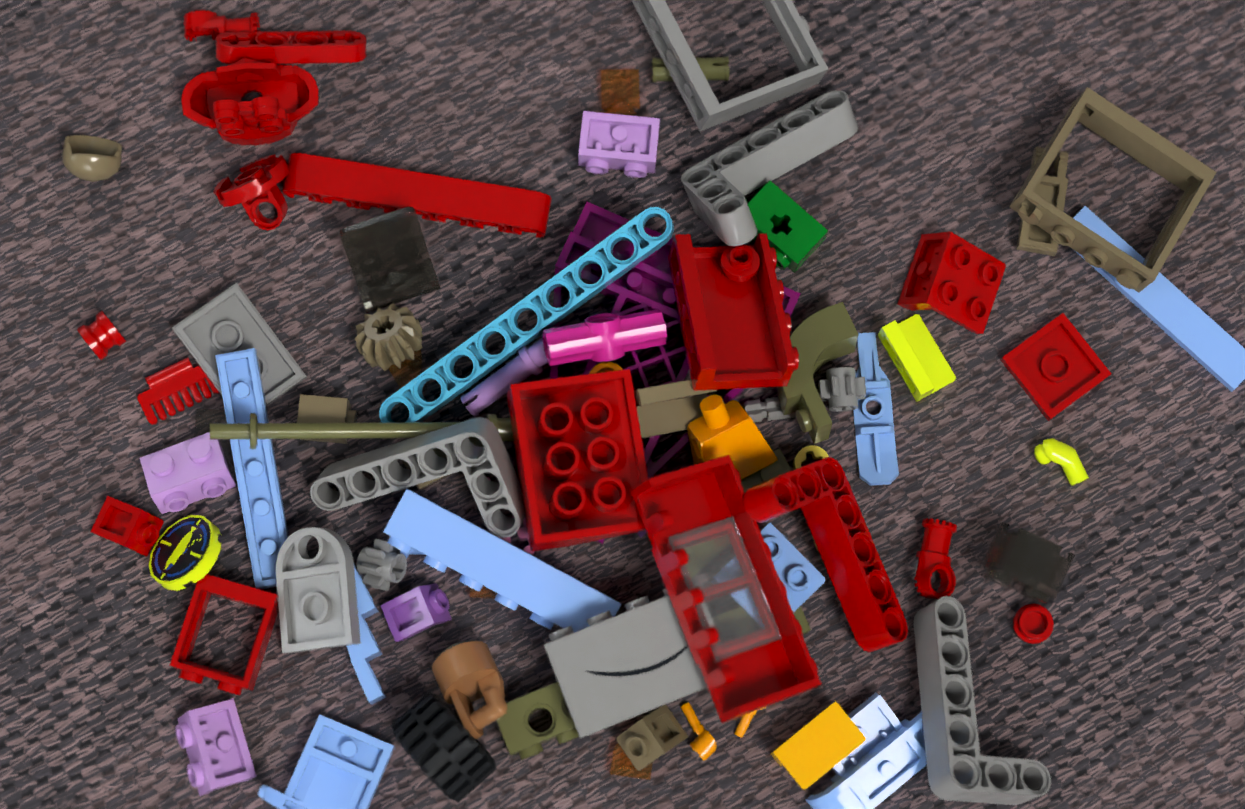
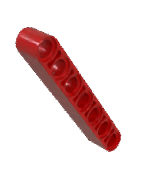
M292 153L289 156L288 166L290 171L285 177L282 193L290 198H294V195L309 197L308 201L332 204V201L346 203V207L370 210V207L384 209V213L408 216V213L422 215V219L444 223L446 219L460 221V225L481 229L486 225L498 227L500 232L521 235L522 231L535 233L537 238H542L546 234L552 198L542 192L304 153Z

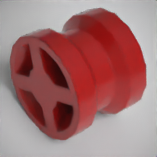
M103 311L96 314L95 321L90 325H82L77 329L100 360L108 356V350L114 345L121 346L126 342L125 338Z

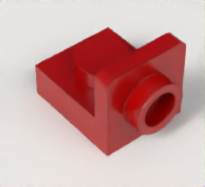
M107 496L90 532L147 557L152 546L158 540L159 531L164 521L140 508Z

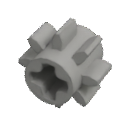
M838 367L826 370V379L818 380L819 395L823 402H828L829 411L844 412L858 409V399H866L865 377H856L855 368Z
M375 539L374 548L364 547L357 559V571L361 576H364L363 584L371 585V588L389 591L390 582L399 583L404 578L407 570L405 555L401 554L398 548L387 543L386 540Z

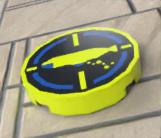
M190 515L179 519L169 526L159 537L150 554L149 570L151 577L167 590L175 591L185 589L183 585L190 581L193 583L200 581L214 566L220 554L221 543L218 541V535L221 534L219 528L203 515Z

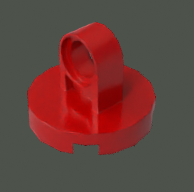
M274 154L253 161L240 168L241 174L232 183L227 176L215 186L213 192L220 205L229 207L242 203L250 220L260 229L273 230L277 228L287 214L288 206L286 200L277 186L290 171L283 155L277 158ZM268 202L274 205L277 209L278 217L273 219L264 217L260 213L259 204Z

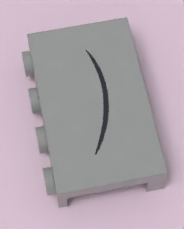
M666 588L663 589L665 595L663 598L653 602L649 601L648 596L639 598L625 604L627 612L615 617L611 616L610 611L601 613L587 619L589 627L574 632L572 626L549 634L551 642L544 644V648L580 739L708 688L699 665L696 666ZM705 603L700 604L708 626H714ZM720 639L715 643L716 646L721 645Z

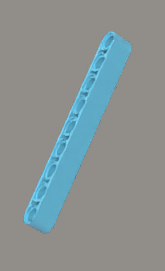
M650 207L635 216L388 397L381 404L379 410L381 422H393L391 411L398 403H404L409 410V417L406 422H423L515 355L523 346L526 347L541 336L543 330L552 328L664 246L672 238L674 232V225L669 213L659 207ZM660 217L666 221L667 227L662 235L652 237L645 233V224L650 218ZM627 240L634 245V253L629 259L620 261L613 256V248L617 242ZM588 264H597L602 269L600 280L594 284H586L581 279L582 269ZM557 287H565L570 293L568 303L561 308H555L549 302L551 291ZM526 310L534 311L538 320L536 326L530 331L520 330L517 323L519 315ZM494 333L502 334L505 339L504 350L497 355H491L486 349L487 338ZM468 356L473 362L472 373L466 378H459L454 371L455 362L461 357ZM430 380H436L441 386V394L433 402L427 401L422 392L423 386Z

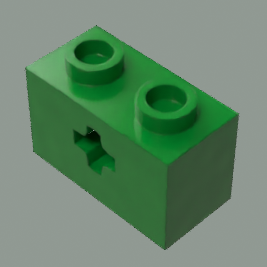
M771 180L748 203L758 229L757 235L749 242L754 245L759 233H767L770 247H774L776 250V266L781 270H785L788 267L795 273L824 242L828 230ZM783 224L787 227L785 233L781 231L776 235L772 232L774 226L778 228Z

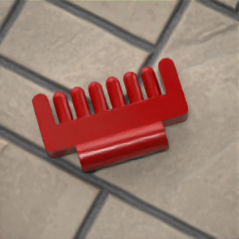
M187 357L146 377L145 379L150 389L139 394L137 399L148 422L151 425H156L158 419L151 405L154 406L160 420H166L167 415L160 401L163 402L168 414L174 416L176 410L169 398L170 396L177 410L182 412L185 406L178 392L181 393L187 407L194 405L187 390L188 387L197 403H201L203 400L196 385L197 383L205 398L209 399L212 396L205 379L214 394H219V392L198 365L193 368L190 359Z

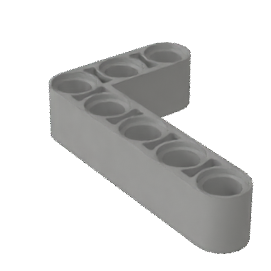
M842 90L827 92L695 164L682 174L681 181L695 214L725 244L729 246L743 245L757 235L758 229L744 197L745 195L762 187L769 180L772 181L849 139L858 131V124L846 92Z
M481 417L334 462L326 466L310 490L311 499L316 506L326 511H332L462 471L485 525L492 534L501 538L511 537L516 534L525 519L521 484L494 423ZM469 437H477L482 441L484 447L475 446L471 443ZM433 448L444 451L447 458H441L436 455ZM397 459L407 462L411 469H405L400 466ZM362 471L371 473L375 480L366 478ZM484 473L494 474L499 482L488 480ZM327 482L335 484L339 491L330 488ZM504 508L511 511L514 517H506L501 513L500 509Z
M943 596L917 611L913 624L927 774L932 792L943 800L1003 805H1020L1046 794L1051 786V777L1046 766L1041 762L1031 759L980 755L966 614L961 603L953 597Z

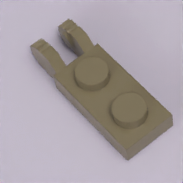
M1035 147L1031 170L1045 148ZM1059 151L1055 158L1054 176L1045 175L1034 192L1061 211H1064L1068 185L1066 172L1069 153ZM1021 219L1016 249L1055 256L1059 244L1052 239L1051 234L1037 225L1029 224Z

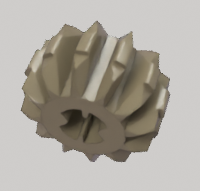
M392 303L387 309L383 310L378 306L376 313L373 315L364 314V323L356 325V347L371 367L379 366L386 371L391 365L395 364L401 369V363L404 360H414V351L423 348L421 338L423 337L422 327L407 307L398 308Z

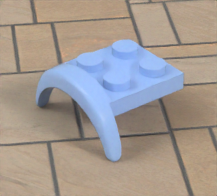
M319 714L285 793L283 794L269 786L262 785L258 795L278 809H368L395 746Z

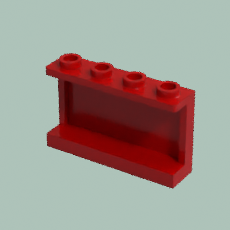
M759 233L755 244L749 245L758 253L760 267L758 272L745 282L730 280L721 268V255L729 246L693 247L690 234H675L668 260L694 391L787 386L793 371L798 369V350L796 346L791 345L790 341L791 318L789 313H784L782 304L784 286L782 280H777L775 272L777 265L776 250L774 247H770L767 233Z

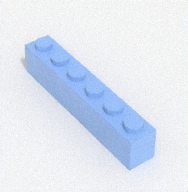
M408 488L383 531L390 535L387 541L390 545L408 554L411 548L426 555L423 560L424 563L443 573L447 567L452 568L462 574L459 581L479 592L483 586L495 591L497 595L494 600L516 611L518 605L525 607L533 612L530 617L531 620L550 630L555 623L562 628L572 626L573 631L577 632L589 627L587 619L601 613L610 611L611 616L615 617L621 606V603L614 598Z

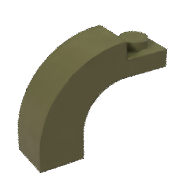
M843 302L819 310L805 319L790 336L791 345L796 346L798 350V369L793 371L787 386L778 387V398L783 415L796 412V418L803 433L809 432L814 444L829 439L832 420L816 389L813 376L825 363L855 352L859 335Z

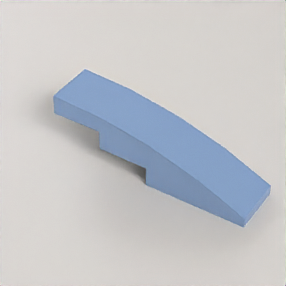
M354 564L361 644L349 645L347 649L367 700L373 705L386 698V695L369 664V661L382 655V652L365 618L379 611Z

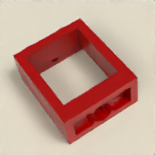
M206 574L204 578L196 583L170 662L171 667L180 670L178 678L202 684L203 678L206 677L219 681L217 689L239 696L241 695L242 688L253 691L279 611V596ZM211 595L264 610L243 677L189 661Z

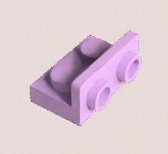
M583 111L578 165L585 166L586 171L594 174L608 173L609 169L624 170V174L629 177L643 178L647 176V173H655L660 118Z
M234 699L189 710L177 719L176 737L180 747L186 748L190 764L187 765L188 778L194 788L197 787L200 796L209 794L213 790L256 777Z

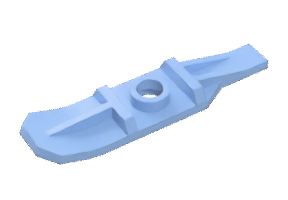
M876 332L858 333L859 368L856 372V377H865L866 399H858V409L853 410L859 478L870 486L889 485L899 475L890 380L879 366ZM870 401H875L880 405L881 410L876 415L869 414L866 410V404Z

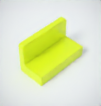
M915 314L898 324L894 320L883 326L877 336L916 402L956 380L955 374L920 315Z

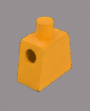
M710 395L700 402L699 406L703 416L691 421L687 426L694 465L730 455L733 465L739 471L742 480L778 461L775 453L751 417L737 400H731L724 404L721 396Z

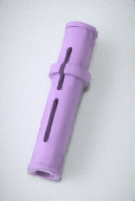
M542 338L529 348L523 346L518 350V356L468 393L460 396L463 404L468 403L466 409L474 417L478 416L481 411L505 395L509 390L510 384L521 383L530 375L534 374L537 376L543 371L542 367L547 364V358Z

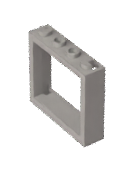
M632 0L699 131L706 130L819 84L828 71V67L822 58L824 53L815 45L809 33V25L806 19L799 15L792 0L761 1L800 73L719 104L666 1Z

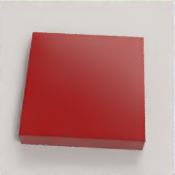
M1064 313L1060 314L1000 359L1048 421L1112 374Z

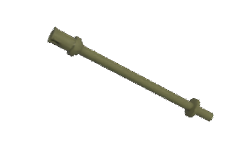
M250 413V423H211L210 440L250 439V449H256L257 439L413 438L460 422L257 423L256 414ZM487 414L485 419L494 423L502 441H514L511 419L497 418L496 414Z

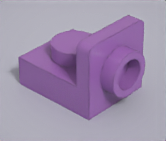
M436 583L418 586L380 605L395 642L404 641L434 625L452 620L448 611V598Z

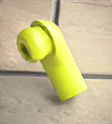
M1054 438L1044 439L1043 444L1035 447L1034 455L1040 464H1048L1053 461L1061 465L1071 486L1089 479L1076 450L1072 446Z

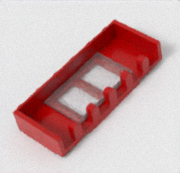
M730 455L649 478L631 490L653 547L651 549L695 664L696 666L699 665L721 723L797 696L821 685L817 665L809 654L802 636L801 625L792 612L787 599L786 588L779 579L772 562L770 548L764 542L757 522L749 517L745 510V492L741 485V476L737 468L734 467Z

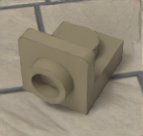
M665 704L617 737V742L634 767L640 771L688 738V735Z

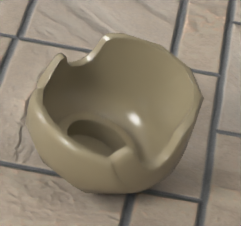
M69 135L64 141L63 163L70 173L81 180L90 182L107 180L120 169L122 146L118 142L95 136Z

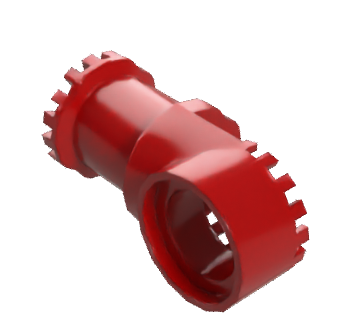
M197 10L186 13L183 17L184 35L186 40L193 42V38L197 42L196 36L211 35L212 40H216L219 34L225 32H261V29L257 28L260 27L257 12L251 13L250 17L227 19L225 15L218 16L212 11Z
M925 518L922 522L925 530L921 551L916 553V559L919 562L916 576H914V580H917V583L914 584L915 587H918L916 591L921 593L920 596L939 599L943 596H950L956 586L955 573L950 566L952 559L948 554L952 534L956 533L957 525L944 520L939 524L940 520L938 519L935 521L932 518ZM935 570L941 578L940 587L937 591H934L931 586V576Z

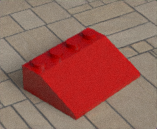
M630 369L510 384L507 400L531 552L573 546L645 531V526L631 493V490L648 479Z

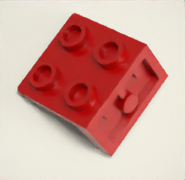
M953 232L922 234L897 305L911 311L934 310L969 331L982 334L985 330L1006 265Z

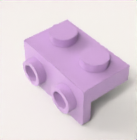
M210 432L140 457L150 496L161 514L181 511L191 503L204 498L219 497L226 490L236 487L220 440H210Z

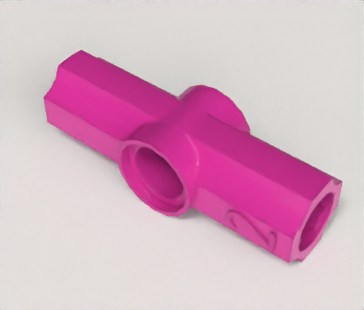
M659 309L622 316L616 313H603L587 317L584 323L543 330L542 340L547 363L550 366L585 359L605 362L619 359L628 351L665 345L667 329L662 311Z

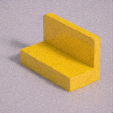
M835 701L774 750L771 756L780 767L783 765L800 788L805 790L865 741V736Z

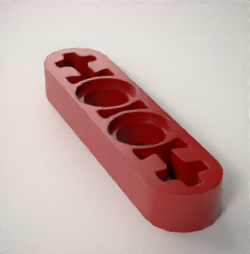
M356 31L225 32L216 37V58L226 64H233L243 58L277 64L354 63L363 61L366 58L367 37Z

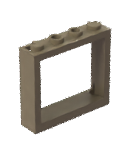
M1087 87L1072 103L1009 207L1016 211L1025 222L1037 225L1051 234L1052 239L1058 244L1069 246L1081 254L1090 265L1102 268L1116 277L1122 286L1141 292L1156 279L1217 172ZM1077 121L1184 191L1143 263H1140L1034 193Z

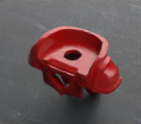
M243 58L233 64L216 67V70L207 71L206 74L201 73L192 78L183 90L181 102L184 116L199 125L216 129L222 140L239 145H263L282 140L291 135L297 125V121L319 105V90L316 80L312 75L298 66L278 65L277 63ZM250 92H258L262 95V97L254 98L252 101H242L244 96Z

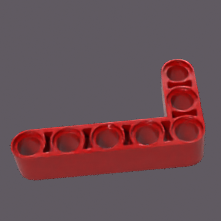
M826 457L751 487L745 492V510L749 517L758 523L766 522L801 507L858 645L864 651L873 652L900 643L906 639L908 634L906 618L845 472L836 459Z

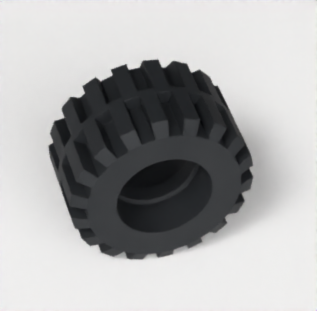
M428 692L391 724L393 734L398 742L431 781L451 800L460 802L496 770L494 759L478 739L475 740L463 726L459 717L434 693Z

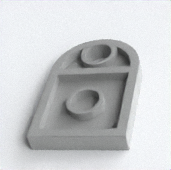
M306 527L294 532L281 546L276 560V584L282 653H298L361 644L354 562L348 544L338 533L326 528ZM315 537L319 543V551L311 559L307 554V544L311 538Z

